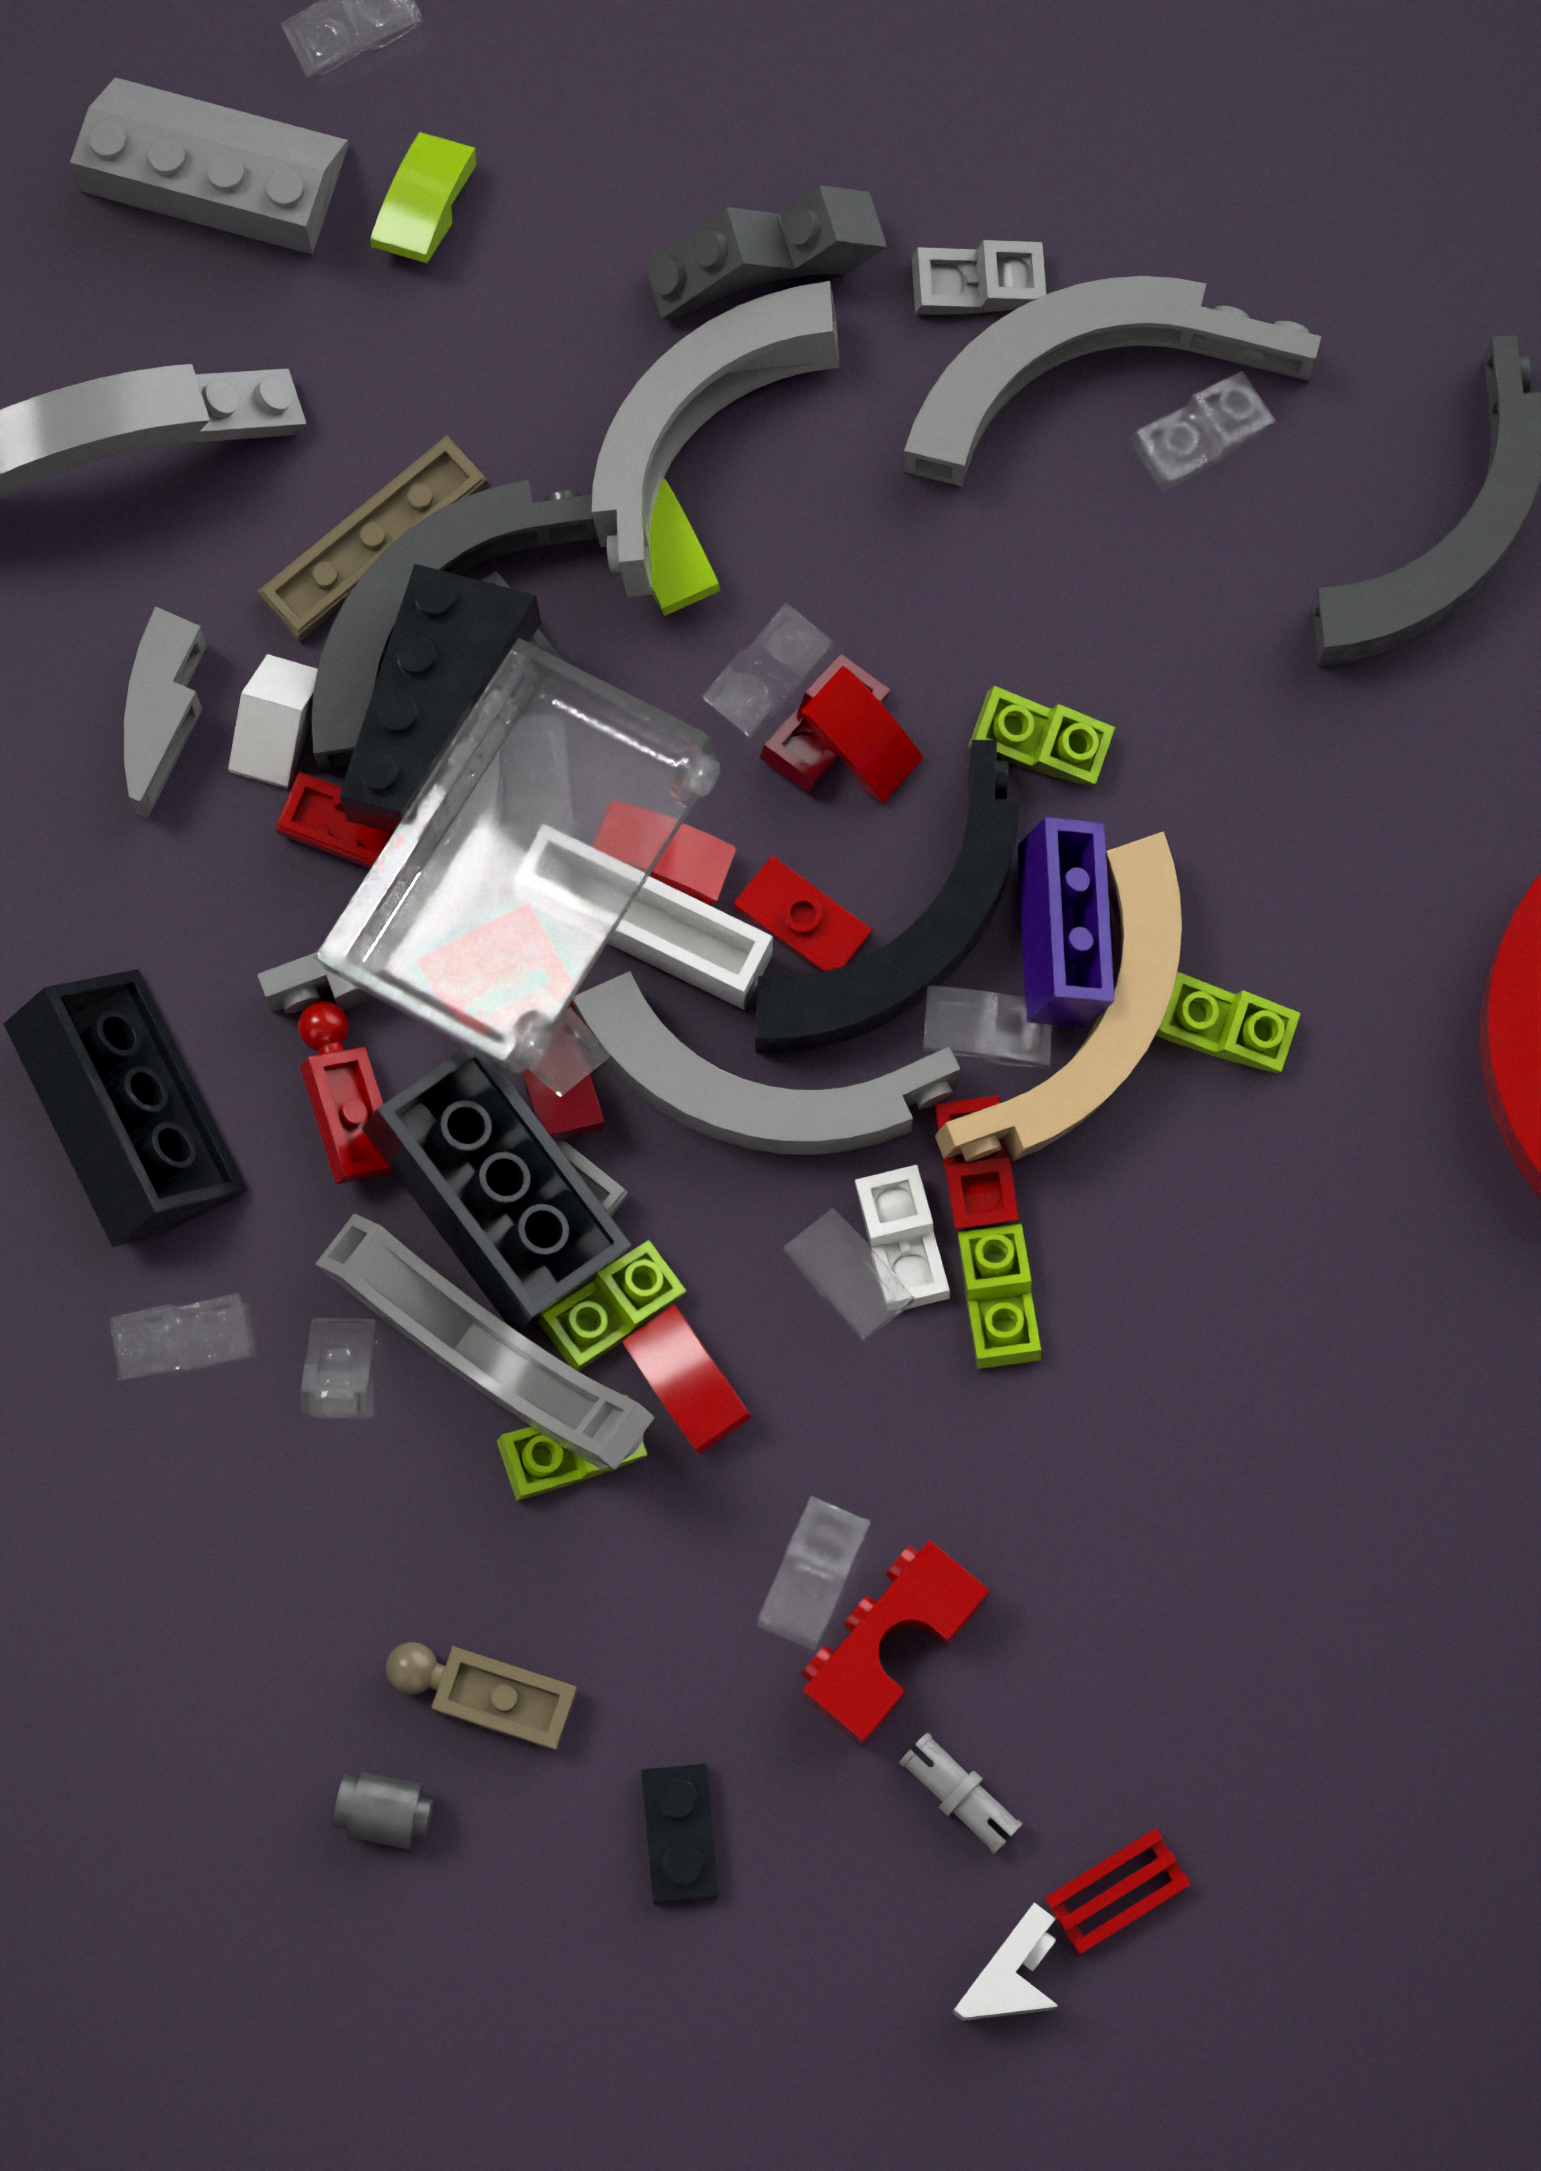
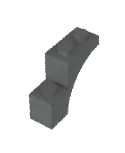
M819 185L779 213L726 207L644 264L661 319L679 321L709 303L761 284L808 275H846L887 248L870 192Z

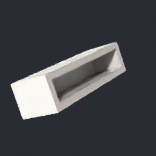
M545 825L515 879L519 901L525 904L530 903L531 907L745 1010L758 984V976L763 975L773 955V936Z

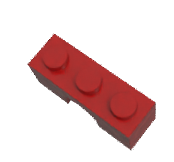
M930 1539L919 1552L911 1545L902 1552L885 1574V1576L893 1581L877 1602L867 1595L844 1622L843 1625L851 1633L835 1652L827 1645L823 1646L801 1673L809 1681L802 1689V1697L861 1747L864 1746L905 1695V1690L892 1680L881 1666L879 1648L885 1638L902 1628H917L930 1634L946 1648L986 1601L990 1592L986 1586Z

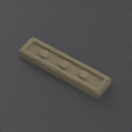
M445 436L257 592L260 600L300 643L341 609L344 601L359 579L385 549L406 531L434 512L466 496L484 491L488 487L487 479L448 436Z

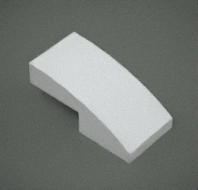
M913 1165L856 1179L855 1185L887 1313L890 1314L950 1299V1289L935 1239L933 1220L918 1166Z

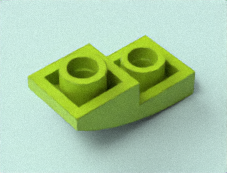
M419 132L404 157L385 197L370 238L371 247L428 263L452 225L451 205L476 167L475 148Z
M664 477L653 508L650 551L652 596L663 615L666 616L721 590L700 542Z
M993 686L987 691L968 748L971 749L972 739L997 740L996 759L1008 761L1010 764L1054 778L1093 787L1097 782L1115 727L1063 705L1057 704L1050 709L1007 690Z
M1177 971L1171 998L1155 1036L1221 1059L1278 1074L1282 1072L1301 1013L1244 990L1233 994Z
M1022 1223L958 1232L977 1369L1041 1361V1346L1031 1293L1032 1281Z
M647 1240L598 1272L593 1282L542 1314L538 1323L569 1366L579 1372L681 1298L686 1290L652 1243Z
M533 1427L506 1433L497 1439L516 1501L553 1491L613 1470L608 1466H605L603 1470L557 1444ZM643 1440L638 1449L631 1456L624 1459L617 1468L647 1456Z

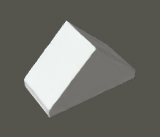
M269 654L266 655L241 693L228 766L230 773L289 790L312 723L313 691L318 669Z

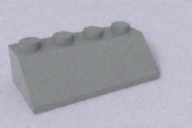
M115 77L89 106L70 160V165L80 192L313 255L349 144L348 140Z

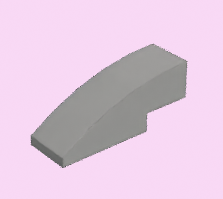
M156 606L138 647L129 680L124 716V765L128 795L136 814L146 819L149 818L203 710L196 691L187 688V685L207 647L201 626Z

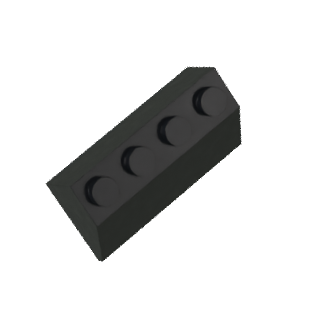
M138 969L44 987L3 1024L112 1248L160 1236L241 1196L247 1191L241 1175Z
M479 1039L378 1107L362 1128L506 1324L517 1332H520L541 1317L542 1314L559 1304L632 1246Z

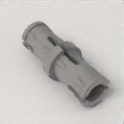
M927 1732L915 1745L933 1761V1767H928L911 1749L899 1761V1764L902 1767H906L942 1801L939 1808L947 1816L954 1813L990 1848L989 1851L991 1853H997L1006 1841L988 1824V1820L993 1819L1011 1837L1023 1823L1010 1814L979 1785L983 1781L980 1775L974 1770L968 1774Z

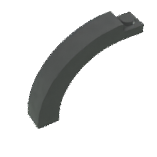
M1517 335L1493 336L1484 357L1490 411L1491 447L1484 485L1472 507L1459 524L1440 543L1404 567L1380 577L1354 584L1318 588L1312 606L1318 666L1353 662L1382 654L1415 640L1436 628L1463 608L1486 585L1505 560L1521 531L1541 480V392L1530 393V361L1528 356H1519Z
M529 479L496 486L466 496L434 512L406 531L383 551L365 571L344 601L330 629L320 657L313 691L311 721L313 752L319 771L349 767L414 564L462 576L492 559L516 551L598 538L591 513L592 494L582 496L580 492L574 490L558 491L546 496L545 501L532 503Z

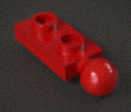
M319 1001L306 1007L299 1017L298 1033L301 1040L307 1047L318 1051L319 1054L308 1057L300 1065V1069L335 1183L337 1185L394 1173L362 1130L375 1110L383 1105L366 1047L344 1050L342 1043L345 1041L349 1031V1022L345 1012L332 1002Z

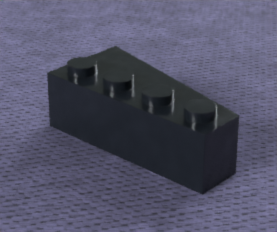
M414 564L339 795L347 821L405 837L409 836L450 770V762L464 740H469L481 720L480 714L497 687H502L514 667L513 662L525 642L532 639L540 626L541 618L537 595Z

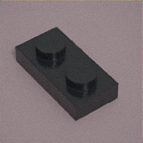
M707 1763L642 1769L653 1904L718 1898Z

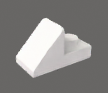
M1034 1902L952 2013L962 2021L1054 2010L1058 2005L1018 1975L1016 1971L1023 1964L1033 1972L1055 1943L1056 1939L1046 1932L1055 1918Z

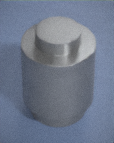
M361 1772L359 1778L344 1775L336 1800L333 1827L348 1830V1837L410 1849L414 1837L426 1839L434 1800L423 1798L424 1785L420 1783Z

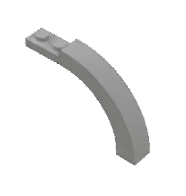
M1132 276L1107 278L1073 285L1046 294L1015 309L989 326L950 363L929 392L914 421L904 449L903 472L963 487L972 455L983 433L1005 404L1029 382L1046 371L1070 359L1088 353L1126 346L1169 347L1310 381L1321 336L1311 334L1303 325L1291 321H1276L1274 324L1250 319L1247 313L1231 306H1216L1214 309L1202 307L1206 283L1170 277Z
M192 364L163 366L82 382L0 410V500L54 474L122 453L183 443L296 435L307 423L289 368L195 374Z

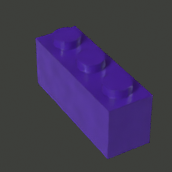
M1045 817L1017 845L1026 1023L1086 1028L1115 1002L1104 823Z

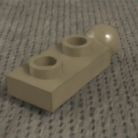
M407 1642L397 1646L390 1653L386 1662L388 1681L399 1692L415 1695L426 1691L428 1688L437 1690L431 1708L434 1712L556 1752L578 1690L576 1686L452 1646L446 1666L437 1663L434 1653L427 1646L417 1642Z

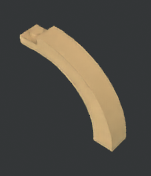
M1164 831L1106 851L1115 1002L1096 1018L1085 1042L1072 1060L1051 1078L1030 1091L1008 1101L946 1122L935 1135L944 1159L963 1153L966 1162L980 1159L1002 1148L999 1142L1000 1139L1004 1141L1011 1162L1043 1149L1072 1131L1093 1114L1130 1075L1147 1051L1166 1012L1173 992L1180 960L1182 933L1180 891L1174 861Z

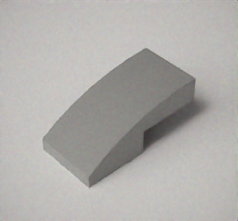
M983 240L977 249L918 247L911 256L915 314H971L1013 310L1046 295L1042 242Z

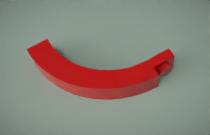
M1541 873L1534 880L1517 906L1497 946L1486 979L1480 1013L1481 1065L1490 1109L1507 1150L1523 1177L1540 1199Z

